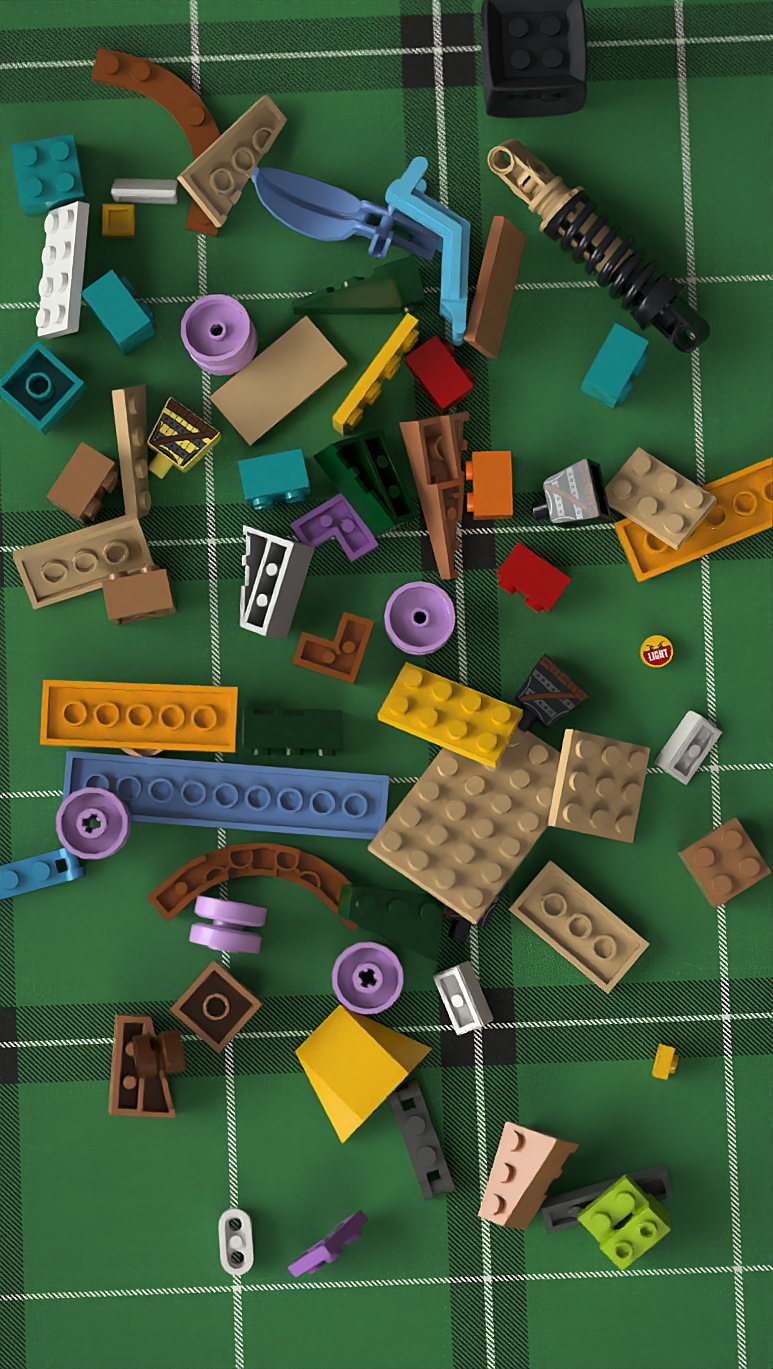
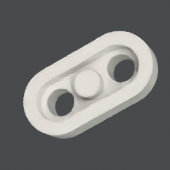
M234 1207L226 1210L219 1220L220 1258L225 1271L232 1275H242L251 1268L254 1261L252 1221L250 1215L245 1210ZM233 1218L239 1219L242 1223L241 1228L237 1230L232 1229L229 1224L230 1220ZM240 1251L244 1256L243 1261H233L232 1253Z

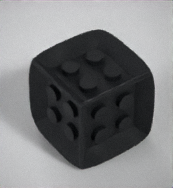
M484 0L481 8V25L483 28L481 36V63L487 115L499 118L547 117L581 110L587 97L586 80L588 71L583 1Z

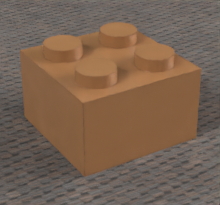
M81 442L47 497L56 507L87 526L90 520L95 521L104 508L101 502L107 493L112 495L118 488L122 480L118 477L121 471L115 462Z
M152 565L141 568V574L130 576L127 571L109 574V580L101 581L109 620L114 625H120L178 613L171 575L166 569H160L159 565Z
M736 817L730 818L677 852L712 907L720 906L772 873Z
M215 959L174 1004L170 1011L219 1054L264 1002Z

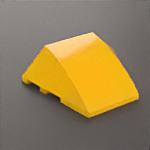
M340 1004L300 1045L295 1053L343 1143L433 1048Z

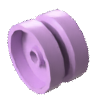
M216 294L198 299L186 310L181 321V337L186 349L191 354L194 362L203 371L213 375H231L243 370L252 361L257 351L258 334L246 309L232 297Z
M422 581L407 583L396 590L388 600L384 614L386 634L393 645L406 654L416 656L433 654L442 648L452 635L456 619L453 602L447 593L435 584ZM420 612L421 616L425 615V622L422 624L416 623L414 621L415 613Z
M86 787L73 792L62 802L56 817V831L61 843L70 853L83 859H103L116 854L126 844L132 831V816L128 805L118 794L104 788ZM97 817V820L101 821V827L92 829L90 827V820Z
M198 895L195 913L201 917L214 919L213 924L202 922L193 924L189 941L209 945V948L233 953L242 951L259 954L262 937L256 932L243 930L244 925L255 927L264 925L268 908Z
M374 941L358 942L346 948L337 958L332 972L333 989L339 1001L348 1009L361 1014L379 1013L389 1008L399 997L404 983L403 968L396 954L386 945ZM371 971L374 974V980L371 983H365L361 977L363 972Z

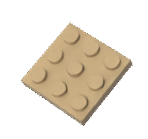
M566 729L548 826L633 843L650 748Z

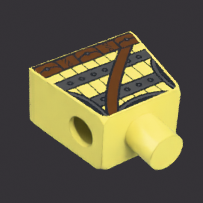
M170 397L147 441L148 447L157 453L148 465V470L160 479L164 478L172 466H175L183 473L188 472L222 438L220 432Z

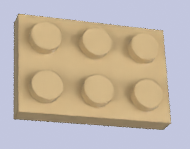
M639 447L605 487L609 506L677 551L716 505V497Z

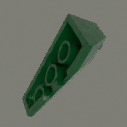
M411 255L373 268L374 273L366 279L365 277L357 276L346 279V282L340 285L341 289L335 291L334 287H327L292 301L294 314L396 315L402 313L403 316H406L407 313L410 315L415 314L421 310L420 306L425 305L426 299L415 257Z

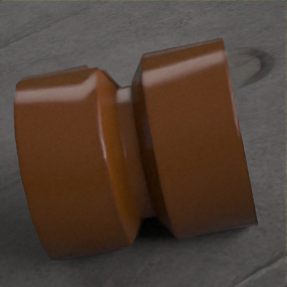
M179 1029L162 1031L156 1038L151 1033L132 1036L134 1059L139 1079L157 1076L160 1070H163L166 1074L185 1071L184 1050Z

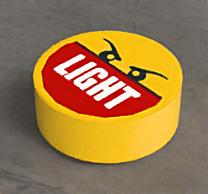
M654 635L642 643L640 656L647 666L661 668L670 662L673 656V647L667 638Z

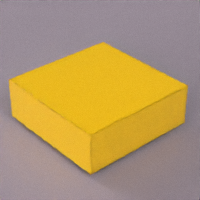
M102 204L103 238H135L134 204Z

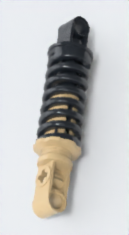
M509 139L491 149L488 154L490 169L505 181L518 197L529 205L528 209L532 213L537 212L541 216L543 221L539 231L545 233L555 242L562 237L560 249L564 252L574 250L572 260L576 264L586 262L584 271L588 276L599 273L596 282L601 288L611 285L609 296L612 299L616 300L624 296L621 308L625 311H631L629 314L640 325L639 328L642 331L653 325L677 350L683 353L694 351L708 339L710 327L707 321L680 297L686 286L683 283L676 282L674 279L670 281L671 274L669 272H664L655 280L652 274L659 267V263L656 260H652L643 268L639 263L646 256V250L640 248L634 253L630 249L634 244V238L628 236L622 241L618 237L622 232L620 225L616 224L609 229L605 225L610 219L609 214L604 212L597 217L593 213L598 206L595 201H590L585 205L590 198L586 195L582 186L579 185L573 190L568 189L563 184L564 180L560 176L556 177L542 161L537 159L516 139ZM504 151L509 154L511 163L505 159ZM686 329L694 333L695 340L687 335Z

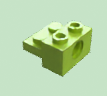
M627 1173L578 1214V1220L600 1242L599 1248L621 1271L671 1231V1214L650 1192L646 1194Z

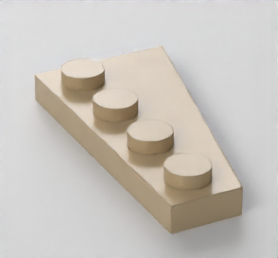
M268 95L262 96L177 177L216 227H221L227 219L226 215L232 205L236 204L248 179L252 178L254 168H258L259 161L268 152L287 121L286 117Z
M146 384L112 390L125 515L136 512L138 519L149 515L151 508V495L148 491Z

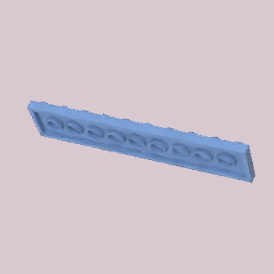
M67 751L63 801L73 792L86 787L104 788L118 794L128 805L132 821L373 840L386 823L389 776Z

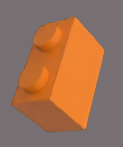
M511 451L472 452L471 461H466L465 463L466 480H472V492L467 493V512H473V520L512 519Z

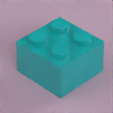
M74 134L10 145L20 206L25 216L48 213L77 201L88 203L78 144Z
M111 270L83 290L81 294L89 309L122 353L127 356L156 334L153 328V324L156 321L143 300L138 303L135 301L137 296L123 274L117 277L114 271Z
M615 323L586 374L579 391L612 409L617 401L623 404L635 382L630 378L632 373L639 376L650 355V352L646 351L650 341Z
M37 340L0 379V396L44 436L54 428L88 391L85 383Z
M302 448L238 461L247 505L249 508L255 507V511L274 508V503L286 501L287 505L302 503L306 501L305 496L311 495Z

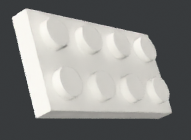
M77 201L49 211L45 220L44 229L47 236L46 246L42 252L44 270L43 278L39 284L41 303L40 310L36 316L37 337L51 339L77 332L79 329L90 205L88 203Z

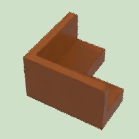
M343 612L334 642L302 632L292 662L293 665L355 685L375 621Z

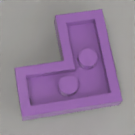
M341 493L290 524L301 543L315 548L335 536L351 563L379 546L368 527Z
M361 1209L352 1214L334 1228L324 1239L305 1250L288 1266V1269L296 1278L306 1271L311 1275L326 1262L329 1264L343 1253L341 1246L344 1243L348 1246L362 1234L359 1228L368 1221V1218Z

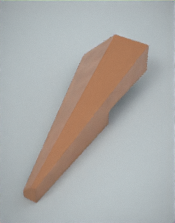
M469 411L399 422L441 580L458 577V572L454 571L455 551L460 550V540H456L457 522L462 520L465 471H461L462 451L467 450V440H463L464 422L469 421Z

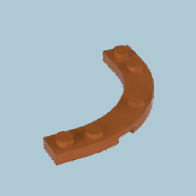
M98 48L91 77L92 81L136 92L164 107L174 117V120L184 132L190 144L194 161L220 137L216 123L204 103L176 75L146 59ZM192 199L186 231L217 238L220 227H216L196 201Z
M244 843L230 845L197 857L172 874L147 899L169 922L198 895L214 885L237 877L265 875L286 879L303 886L321 898L337 915L341 883H352L330 864L302 850L279 844ZM339 917L351 932L358 926Z

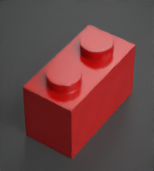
M435 335L405 357V365L440 413L443 414L473 392L474 386L472 382L475 380L465 365L459 367L453 359L456 353L447 340L444 339L441 342Z
M519 542L495 576V578L500 580L497 585L510 595H514L517 592L526 599L524 604L538 614L542 610L548 614L571 581V578Z

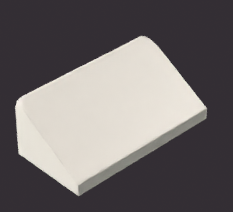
M118 178L114 180L111 194L116 203L176 204L178 203V181Z
M689 711L654 763L687 785L722 731L703 716Z
M469 961L432 975L457 1036L493 1021V1016Z

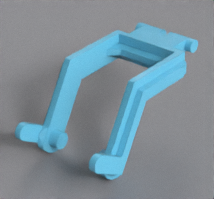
M418 156L413 159L402 178L391 183L387 189L385 199L402 216L440 235L435 249L442 254L439 315H443L452 324L451 342L455 346H460L464 342L466 330L470 222L424 194L427 186L426 182L421 178L428 168V162L424 157ZM401 228L402 230L413 236L414 232Z

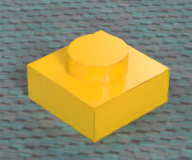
M659 1043L651 1075L667 1080L669 1073H675L678 1055L674 1054V1047Z

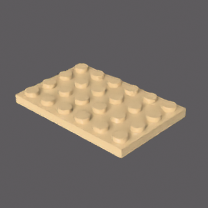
M519 727L516 728L496 769L443 747L369 844L368 851L476 925L548 827L561 753L529 731L524 733Z

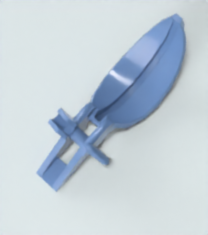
M259 167L254 168L252 172V181L255 184L257 195L262 204L274 217L301 234L322 241L345 240L352 234L365 236L372 240L368 253L382 259L385 258L389 245L429 260L433 258L440 235L402 216L390 204L387 208L370 201L361 200L346 190L329 183L283 169ZM371 216L380 221L379 226L376 227L368 224ZM393 225L414 232L411 242L393 234L394 232L391 231Z

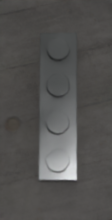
M664 1164L628 1174L646 1194L650 1192L657 1201L673 1197ZM621 1177L545 1199L540 1208L548 1234L582 1224L578 1220V1214Z

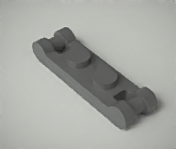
M415 1079L407 1082L408 1086L397 1090L395 1088L388 1095L424 1200L428 1201L433 1199L437 1193L443 1191L450 1193L456 1189L418 1081ZM413 1098L416 1106L403 1110L401 1102ZM438 1169L441 1178L429 1182L426 1173Z

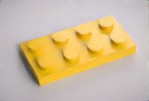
M407 313L332 417L333 429L343 436L348 429L353 432L363 419L361 414L365 405L369 404L372 406L382 392L380 389L381 383L385 378L389 380L393 378L401 365L399 362L404 352L410 354L418 343L420 332L418 331V320Z
M408 662L403 666L378 712V720L495 769L523 717V710Z

